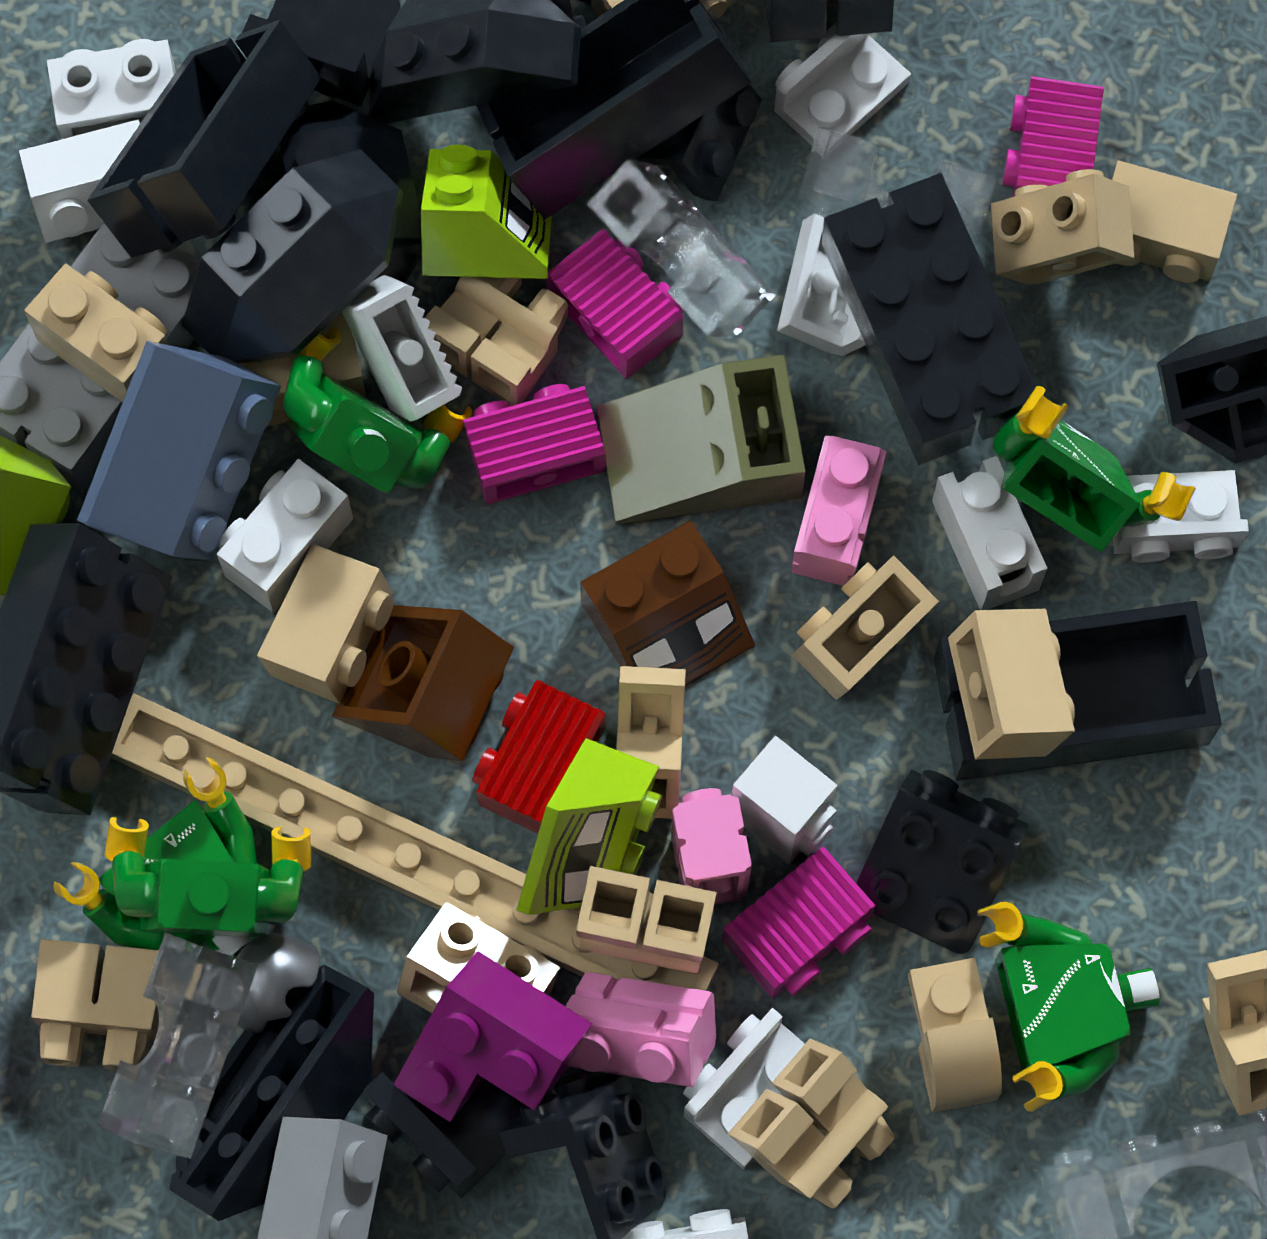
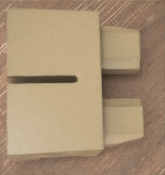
M460 277L455 291L441 308L435 305L424 317L430 321L428 329L436 332L433 340L441 343L439 351L446 354L444 362L452 365L451 368L465 377H468L472 372L473 382L502 401H507L510 406L521 404L558 352V335L568 318V303L549 289H541L526 308L512 299L513 295L522 285V278Z
M590 866L576 928L577 937L581 938L580 950L698 974L705 951L717 892L657 880L654 893H650V878Z
M40 939L31 1018L41 1028V1060L48 1065L79 1067L84 1033L107 1035L102 1066L107 1070L140 1074L149 1051L150 1040L159 1041L163 1005L166 989H169L174 964L167 952L106 945V951H104L98 944Z
M811 1038L771 1083L782 1095L766 1089L728 1132V1135L779 1183L808 1198L812 1197L830 1208H836L851 1191L853 1181L838 1166L850 1151L854 1149L859 1156L871 1161L879 1157L895 1139L893 1132L882 1117V1114L888 1108L885 1102L863 1085L855 1075L857 1069L842 1052Z

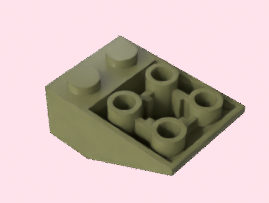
M784 355L721 363L597 405L616 525L802 498L805 467Z

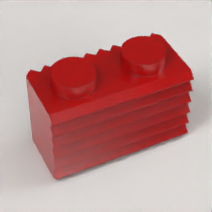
M540 680L535 681L528 696L520 692L514 696L502 721V727L509 730L498 751L490 747L486 749L472 778V782L479 785L476 792L478 805L537 834L540 830L546 806L585 738L598 743L606 728L605 713L601 709L594 708L589 703L581 702L578 698L571 697L566 692L559 691L553 686H548Z

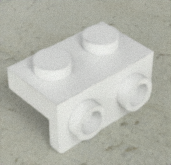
M814 213L802 221L777 331L827 353L844 356L866 344L822 246L824 217Z

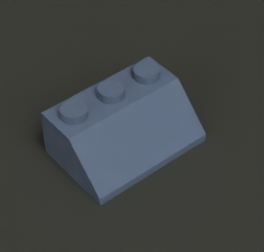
M146 341L77 520L89 527L170 556L212 561L217 547L220 545V539L227 529L226 524L240 489L248 479L250 464L263 431L271 421L273 406L281 386L225 357Z

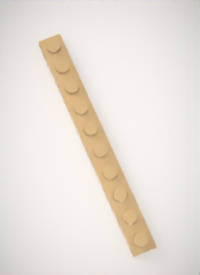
M133 693L110 757L122 764L193 796L184 784L183 773L187 770L195 786H208L212 783L215 772L206 758H212L225 772L227 781L224 791L232 793L249 823L269 832L275 827H282V837L286 838L299 837L303 835L304 828H309L311 831L312 852L439 911L447 902L466 914L477 915L487 923V926L521 945L535 948L547 960L581 977L584 976L585 972L610 975L615 979L623 977L708 991L715 977L719 963L704 956L700 963L698 974L580 950L581 938L577 937L576 928L581 907L526 915L516 911L526 877L525 873Z

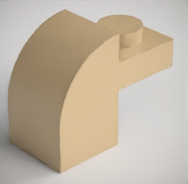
M620 666L616 750L659 766L652 792L662 795L655 818L672 819V811L679 803L686 669Z
M1267 950L1207 963L1209 997L1202 999L1204 1020L1222 1083L1239 1116L1267 1109Z
M970 958L909 970L908 980L922 1039L918 1052L932 1113L997 1101L1002 1091L999 1048L993 1017H988L976 959Z

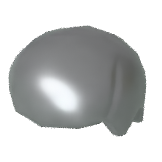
M271 933L267 934L266 937L253 939L240 951L231 965L226 980L227 1006L230 1015L239 1027L252 1033H258L264 1030L267 1021L286 1018L291 1015L292 1012L285 1003V997L292 988L313 986L317 979L321 960L317 946L289 935Z

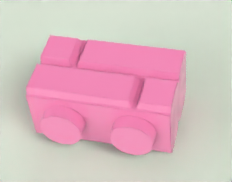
M832 435L824 437L794 550L791 573L842 586L856 574L883 471L886 450Z
M716 788L701 789L685 794L682 797L683 803H678V806L672 811L671 843L676 868L679 869V884L717 892L714 905L742 900V897L748 893L752 863L747 838L743 836L744 823L739 798L731 796V794L722 796L721 790Z
M585 972L576 987L575 995L572 994L566 1004L567 1008L592 1023L569 1063V1067L581 1068L591 1072H604L646 1079L656 1083L663 1082L694 1087L703 1070V1063L706 1064L715 1047L714 994L710 991L623 977L615 979L610 975Z

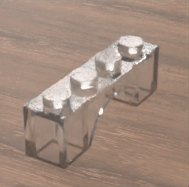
M1267 1108L1247 1114L1248 1125L1223 1130L1221 1121L1213 1120L1183 1128L1181 1130L1182 1140L1158 1145L1156 1135H1145L1116 1144L1119 1154L1093 1159L1091 1149H1084L1052 1158L1054 1168L1046 1170L1039 1178L1054 1239H1130L1134 1233L1139 1205L1146 1192L1156 1183L1177 1175H1202L1218 1180L1235 1191L1253 1214L1267 1211Z

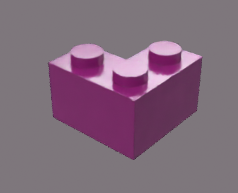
M477 951L446 986L398 1075L394 1086L449 1122H451L481 1085L484 1078L535 1111L567 1069L592 1023L480 951Z

